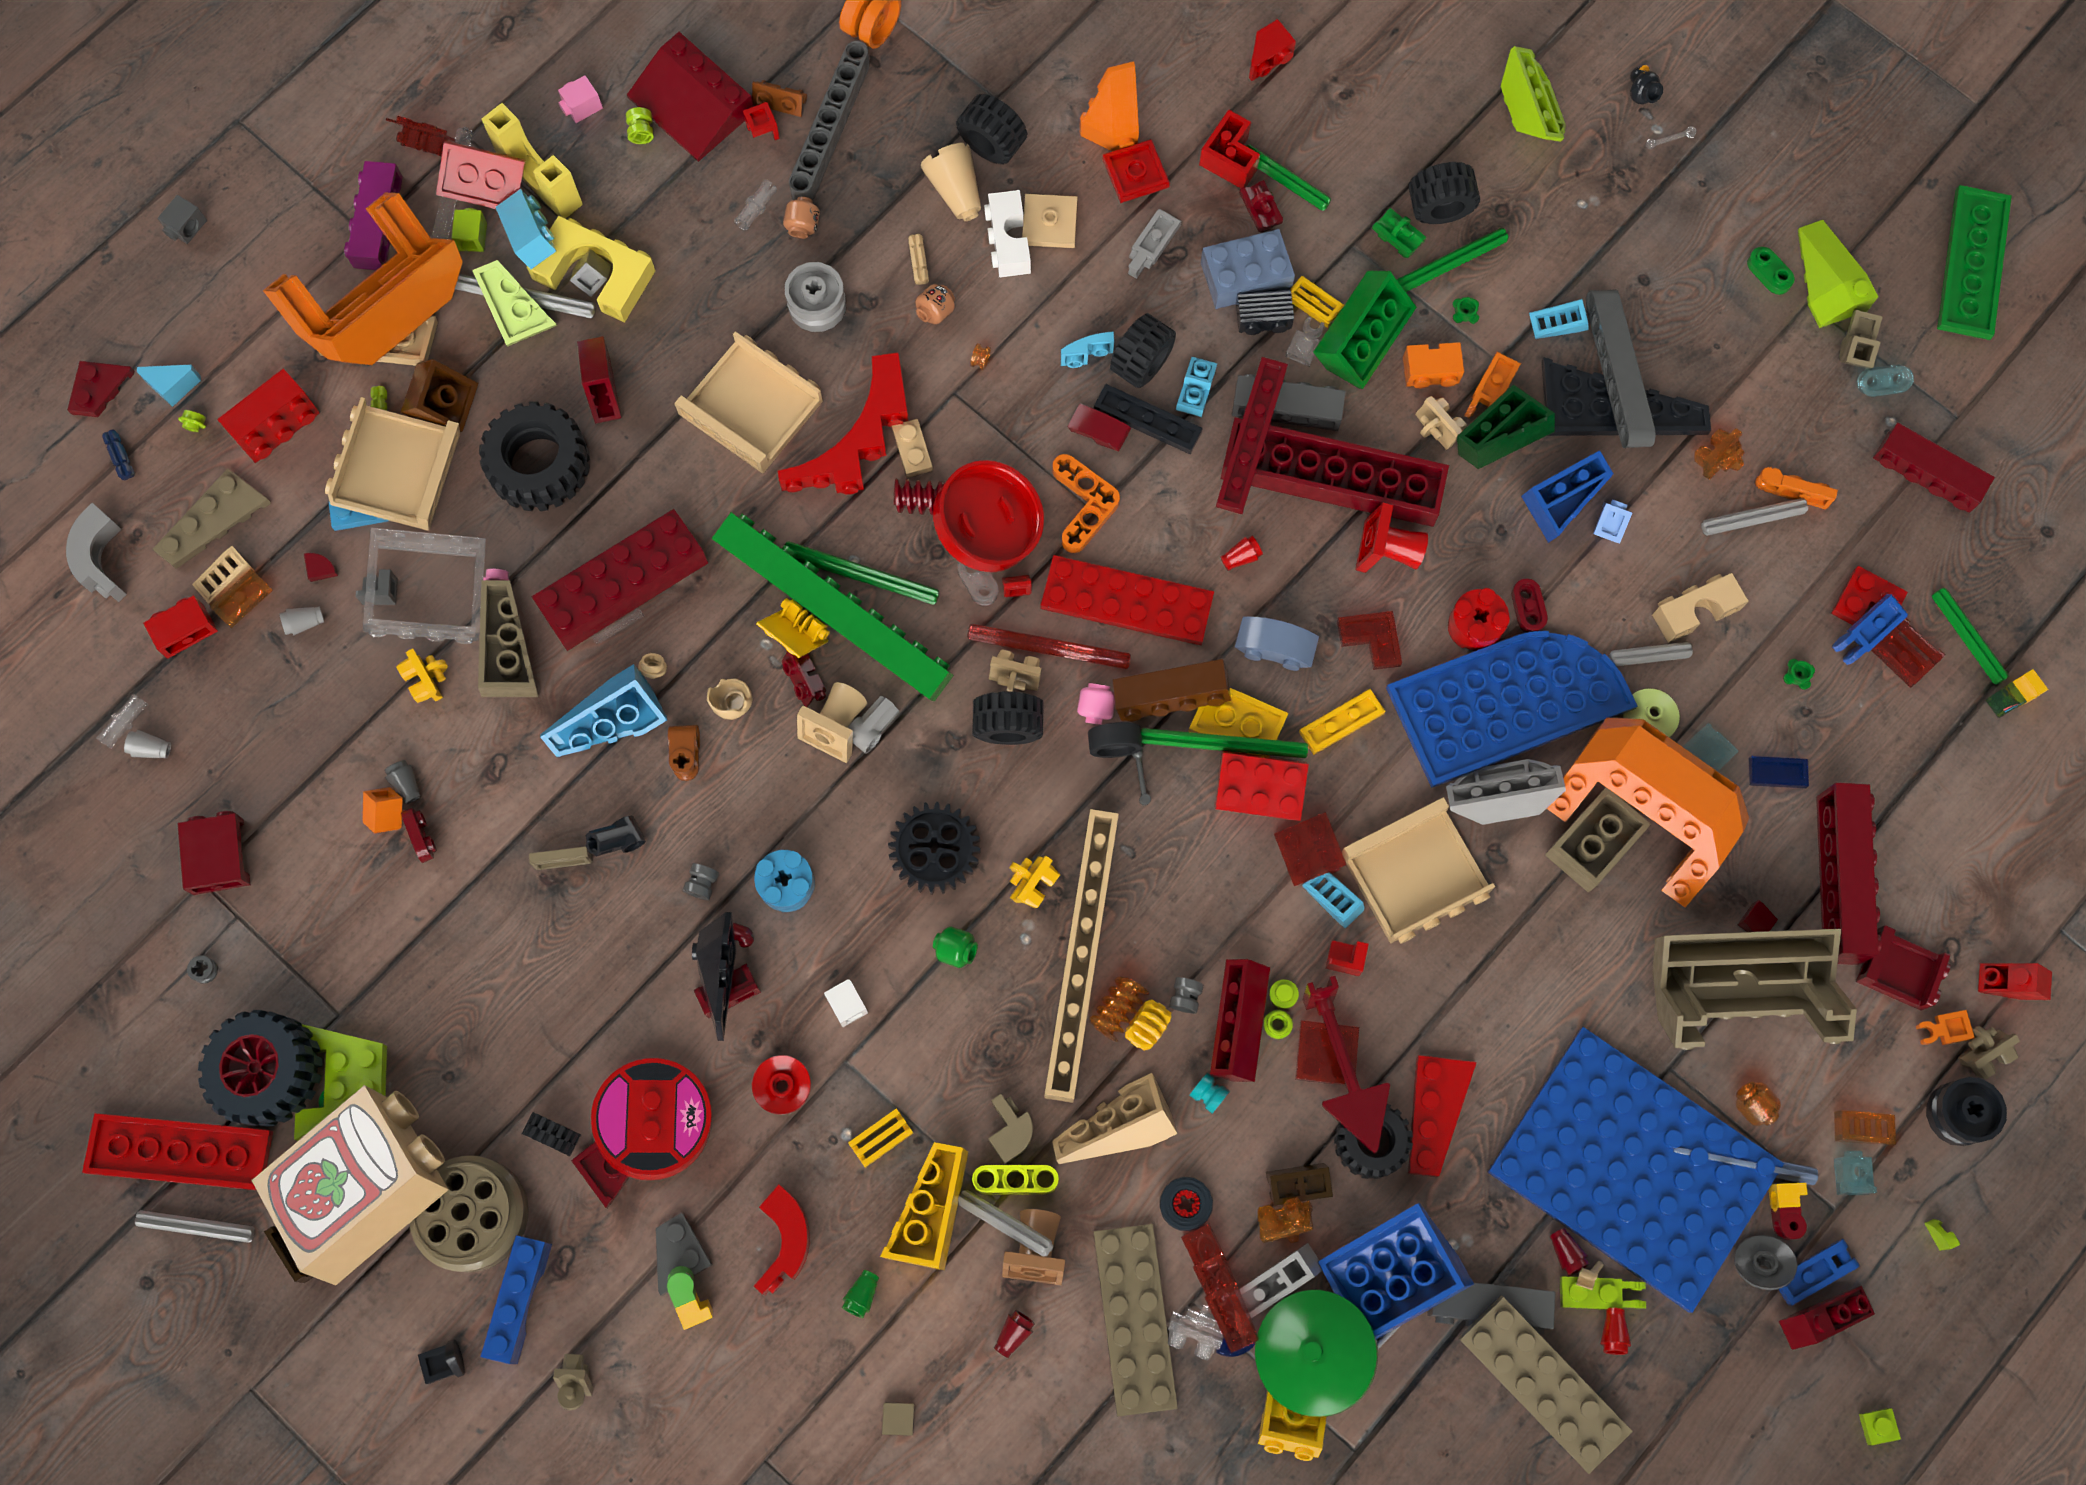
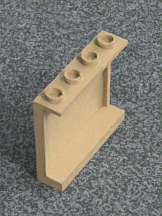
M735 331L733 334L734 344L686 399L681 395L675 402V406L680 416L755 469L764 473L823 402L821 388L811 379L806 381L800 377L799 372L791 365L787 364L785 366L780 363L771 351H763L757 347L756 342L749 336L745 335L743 337Z
M361 397L358 406L354 405L352 408L350 430L346 429L343 434L342 445L344 448L342 454L336 455L333 479L329 478L326 484L325 494H328L330 505L429 531L459 440V423L448 420L446 427L367 406L365 398Z
M1444 797L1350 844L1341 852L1343 860L1390 944L1397 940L1402 944L1416 936L1414 931L1424 927L1425 931L1434 928L1441 923L1440 918L1447 914L1450 918L1459 915L1466 910L1464 906L1471 902L1478 905L1490 898L1489 893L1495 888L1493 883L1488 885L1446 811L1449 805Z

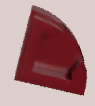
M304 553L307 577L310 582L338 576L335 567L327 558L316 553Z

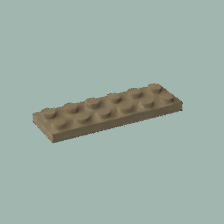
M1153 1224L1094 1231L1117 1417L1178 1409Z
M1502 1295L1458 1337L1588 1474L1633 1432Z

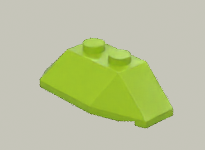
M1514 46L1510 50L1500 86L1504 95V102L1508 106L1512 117V124L1518 132L1561 142L1564 139L1566 124L1550 80L1542 66L1534 59L1535 54L1532 49Z

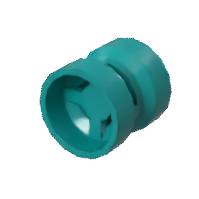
M1206 1073L1189 1096L1195 1101L1203 1099L1205 1109L1213 1114L1230 1090L1224 1085L1219 1086L1217 1084L1215 1086L1214 1077Z

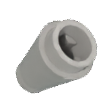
M320 606L315 608L286 609V612L279 613L285 635L292 633L294 636L320 623H324Z
M141 730L136 732L130 731L124 745V752L130 754L131 757L167 759L171 751V742Z

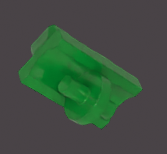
M1391 208L1372 227L1378 233L1379 238L1384 242H1389L1404 258H1409L1426 240V236L1410 224V218L1407 216L1402 218Z

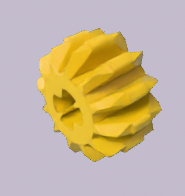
M1153 999L1146 1001L1126 1028L1125 1038L1131 1041V1044L1144 1051L1151 1049L1167 1028L1171 1019V1012L1160 1002L1157 1003Z

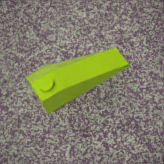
M1824 220L1800 227L1798 229L1801 258L1804 260L1805 265L1804 281L1807 283L1809 294L1807 302L1819 328L1852 317L1854 310L1867 312L1877 300L1878 295L1866 272Z

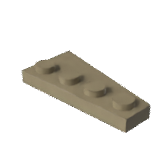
M227 468L152 550L177 569L205 550L206 545L216 538L221 539L228 534L227 530L239 522L244 523L252 517L251 514L261 507L264 509L271 502Z

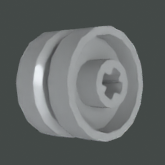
M808 262L796 267L789 274L785 282V298L792 320L800 328L810 332H823L835 327L842 320L846 311L844 286L839 273L824 263Z

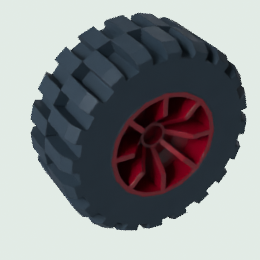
M253 1010L251 1013L244 1011L236 1014L235 1020L228 1018L222 1022V1029L220 1031L214 1030L209 1036L211 1039L210 1044L204 1045L201 1051L205 1055L203 1062L199 1061L198 1071L202 1072V1077L198 1078L199 1087L206 1090L203 1093L206 1103L213 1104L212 1110L218 1115L225 1116V1119L247 1125L258 1127L275 1126L278 1122L285 1123L292 1119V1112L299 1113L302 1109H305L306 1105L304 1102L306 1099L312 1100L316 1091L313 1090L315 1083L320 1084L322 1076L317 1074L318 1067H322V1057L316 1055V1052L320 1051L318 1042L311 1040L313 1034L308 1028L302 1027L301 1022L270 1011Z

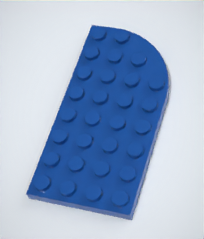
M1534 631L1511 637L1388 684L1386 687L1431 788L1603 722L1606 718H1614L1638 707L1623 675L1606 654L1602 655L1588 645L1587 641L1570 634L1566 636L1549 633V631Z

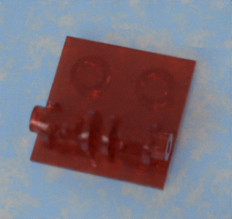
M397 116L396 120L386 118V121L403 127L402 132L399 131L396 137L397 142H400L401 146H407L419 151L422 149L423 152H429L442 157L444 142L448 140L455 142L454 138L446 136V130L423 122L418 123L401 116Z
M1326 812L1274 834L1294 886L1329 872L1331 874L1342 870L1341 867L1347 865Z

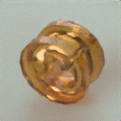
M977 343L971 357L970 366L975 367L978 365L981 370H984L990 357L991 347L982 348L981 344Z

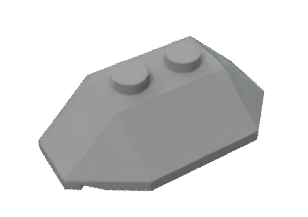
M1530 759L1487 766L1462 775L1454 783L1446 786L1450 810L1482 825L1540 815L1566 791L1561 766H1551L1544 762Z

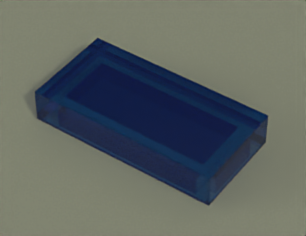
M1751 756L1749 758V785L1806 789L1809 786L1808 759Z

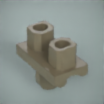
M1976 1026L1972 1029L1975 1038L1968 1043L1971 1049L1958 1057L1961 1065L1971 1067L1977 1077L1988 1079L1996 1073V1069L1991 1062L1992 1060L1997 1058L1999 1063L2008 1064L2019 1058L2014 1045L2019 1043L2020 1040L2014 1033L2007 1035L2002 1030L1996 1031L1993 1027L1985 1030L1980 1026Z
M564 1354L562 1369H554L553 1379L559 1388L557 1394L558 1402L566 1410L579 1408L585 1400V1395L592 1396L593 1385L588 1377L589 1367L584 1364L583 1355Z

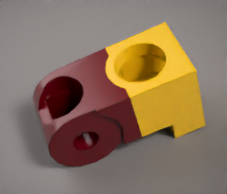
M1806 1183L1772 1184L1768 1190L1774 1232L1778 1237L1785 1240L1803 1237L1807 1231V1224L1801 1216L1800 1196L1808 1195Z

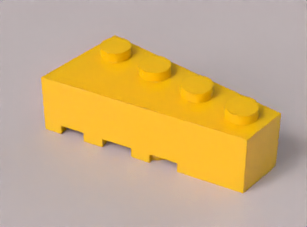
M934 1142L917 1177L918 1180L912 1193L909 1194L905 1203L906 1206L898 1222H896L889 1242L884 1247L880 1257L945 1270L958 1206V1197L961 1192L968 1157L966 1149Z

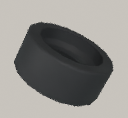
M1107 723L1088 730L1089 751L1094 757H1123L1142 750L1141 727L1136 723Z

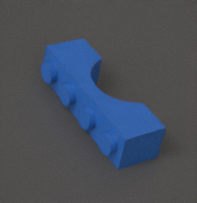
M516 1235L480 1357L506 1364H518L526 1337V1319L529 1305L536 1285L545 1272L552 1244Z

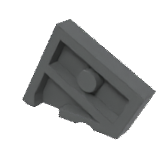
M684 1213L678 1214L656 1228L658 1292L660 1296L668 1293V1275L672 1269L678 1266H685L695 1276L712 1266V1263Z

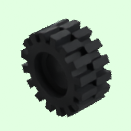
M532 1112L521 1133L568 1156H571L581 1134Z

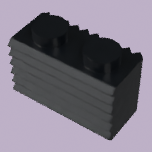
M1291 290L1238 293L1236 311L1239 333L1246 332L1248 335H1256L1265 330L1283 333L1292 329L1294 310Z

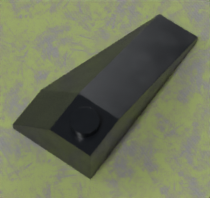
M725 912L700 930L698 943H693L692 960H697L698 972L718 1041H724L736 958L732 912Z

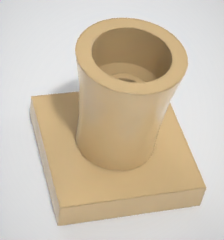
M834 683L820 714L805 706H802L797 714L798 739L847 763L852 756L853 730L849 729L848 726L867 705L865 697L847 684Z

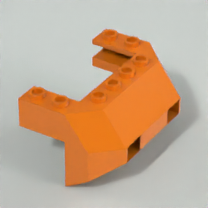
M385 192L365 208L397 251V254L326 312L321 309L296 275H291L288 278L286 274H283L263 290L294 332L329 360L373 365L453 297L463 262L455 241L430 238L399 193Z
M1606 718L1581 754L1564 774L1563 779L1566 791L1546 808L1566 822L1595 784L1600 782L1691 847V850L1668 876L1667 883L1661 890L1685 908L1719 869L1744 832L1749 820L1746 805L1738 785L1644 719Z

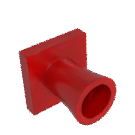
M1383 502L1364 522L1355 570L1366 573L1383 556L1416 570L1424 559L1428 545V534L1426 532H1415L1390 527L1393 505Z

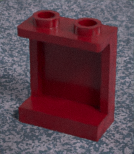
M221 811L216 813L215 817L193 816L189 817L186 822L178 823L183 890L192 895L251 885L250 874L244 871L240 833V826L244 825L243 818L233 811Z
M1886 925L1878 928L1877 934L1880 935L1882 941L1881 950L1877 956L1862 963L1856 982L1920 1011L1935 1006L1941 996V990H1939L1940 983L1947 977L1951 965L1948 963L1950 954L1946 952L1936 954L1894 935L1896 930Z

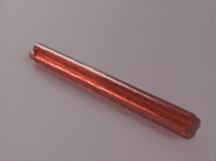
M970 624L967 633L968 639L1123 669H1128L1131 660V654L976 624Z

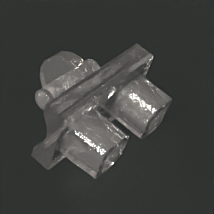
M1202 1305L1199 1312L1188 1308L1186 1316L1175 1312L1172 1313L1168 1327L1170 1329L1168 1344L1178 1349H1183L1187 1337L1198 1341L1194 1354L1197 1357L1209 1360L1215 1349H1220L1224 1332L1214 1329L1216 1319L1207 1316L1208 1306Z

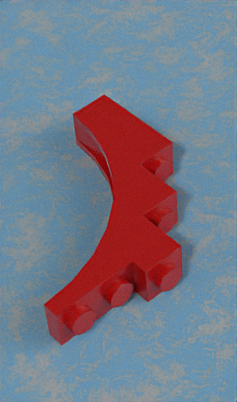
M899 353L872 356L870 392L860 417L852 429L834 447L819 457L799 466L778 470L782 491L798 492L807 487L826 488L830 484H835L837 493L846 495L855 494L858 490H864L860 460L874 461L882 456H886L882 426L892 427V425H899L908 421Z

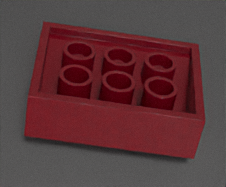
M680 32L676 33L659 48L627 93V98L637 107L649 109L652 113V120L698 162L745 121L743 111L753 107L751 95Z

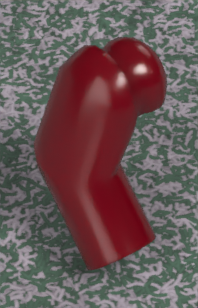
M733 923L735 940L739 942L740 947L746 948L751 946L754 942L751 929L741 924Z

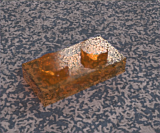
M250 569L219 597L210 608L232 628L273 590Z

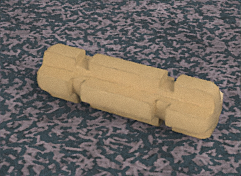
M910 235L908 240L915 283L917 285L927 284L929 277L922 235Z

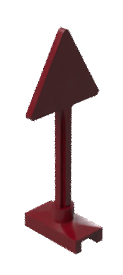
M1336 976L1329 977L1327 987L1325 988L1319 987L1315 990L1313 982L1308 983L1302 999L1305 1009L1317 1008L1318 1014L1322 1015L1348 1090L1346 1095L1323 1101L1322 1107L1368 1149L1376 1153L1379 1147L1390 1084L1383 1083L1366 1089L1360 1088L1334 1014L1335 1007L1333 1002L1339 988Z

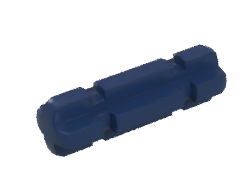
M115 430L104 432L102 438L104 443L107 444L106 448L113 465L116 466L115 470L118 477L124 481L133 478L135 473L132 466H130V460L123 444H121L119 434Z

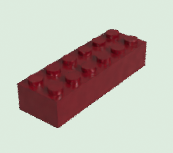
M672 509L531 597L565 649L569 651L707 565L708 561L698 542L675 509Z
M1834 783L1816 796L1822 929H1841L1837 964L1859 965L1877 956L1882 945L1881 937L1877 934L1880 909L1876 906V894L1878 893L1879 882L1875 878L1874 867L1877 863V851L1873 849L1876 824L1872 821L1875 798L1871 793L1870 784Z

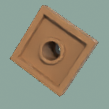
M1038 1209L1020 1211V1222L1050 1239L1054 1246L1061 1216ZM1020 1243L1019 1253L1005 1251L1002 1277L1062 1285L1065 1259L1052 1258V1251L1049 1252L1048 1256L1043 1257Z

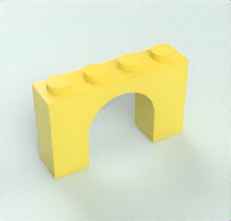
M503 103L499 104L482 118L496 153L526 160L522 180L558 216L566 219L583 205L571 172L554 155L545 162L540 158L527 140L519 119Z
M558 216L550 228L555 238L552 242L556 252L532 269L527 266L532 280L556 290L569 267L591 249L600 257L607 259L613 264L611 277L597 298L601 312L625 323L655 273L651 257L644 251L638 250L636 252L628 248L620 240L615 239L612 241L606 238L596 229H586L572 218L567 220Z

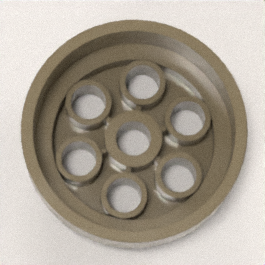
M460 1156L445 1161L437 1170L449 1190L440 1197L441 1205L437 1211L431 1212L428 1207L409 1223L413 1240L428 1260L444 1269L470 1273L494 1267L511 1254L516 1235L521 1237L524 1235L528 1221V1202L523 1186L508 1168L484 1157ZM457 1175H462L464 1184L461 1189L454 1191L452 1181ZM490 1183L492 1185V1194L488 1198L482 1199L480 1189L484 1184ZM467 1204L469 1215L466 1219L460 1221L457 1217V1211L460 1206ZM495 1212L498 1216L497 1225L492 1229H488L485 1223L486 1218L489 1214ZM440 1226H444L446 1236L441 1242H437L434 1238L435 1230ZM468 1234H472L475 1238V1244L470 1250L466 1251L463 1248V1239Z

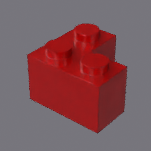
M1228 110L1202 147L1199 165L1239 188L1246 187L1257 172L1260 158L1259 153L1244 145L1249 137L1251 121Z

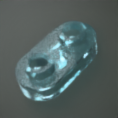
M1903 365L1865 369L1860 373L1857 379V387L1861 393L1871 397L1903 393L1912 386L1914 375L1909 368ZM1899 374L1898 380L1893 382L1894 376ZM1872 377V383L1867 385L1868 379Z

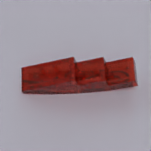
M1205 1224L1198 1229L1184 1234L1181 1238L1194 1263L1193 1269L1206 1294L1204 1298L1231 1353L1258 1341L1259 1338L1246 1304L1210 1224Z

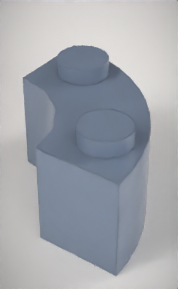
M1243 617L1235 648L1243 652L1244 656L1250 660H1270L1283 664V667L1288 670L1297 671L1299 668L1312 667L1319 636L1287 622L1262 617Z

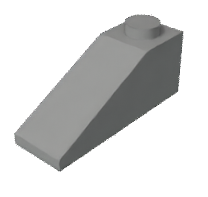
M1308 1243L1241 1287L1236 1293L1230 1295L1244 1323L1247 1322V1319L1250 1320L1322 1271L1318 1263L1320 1260Z

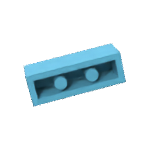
M519 189L496 206V210L514 253L532 269L556 252L552 242L555 238L548 227L545 226L548 222L539 211L541 206L533 195L528 197Z

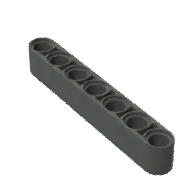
M851 41L845 47L789 178L792 200H797L798 197H807L813 201L870 67L868 48L862 41ZM819 143H825L824 145L817 146ZM809 165H816L815 167L807 168ZM800 187H807L804 190H798Z
M1617 289L1591 290L1587 293L1586 308L1621 445L1623 448L1652 447L1656 437L1655 427L1619 292Z

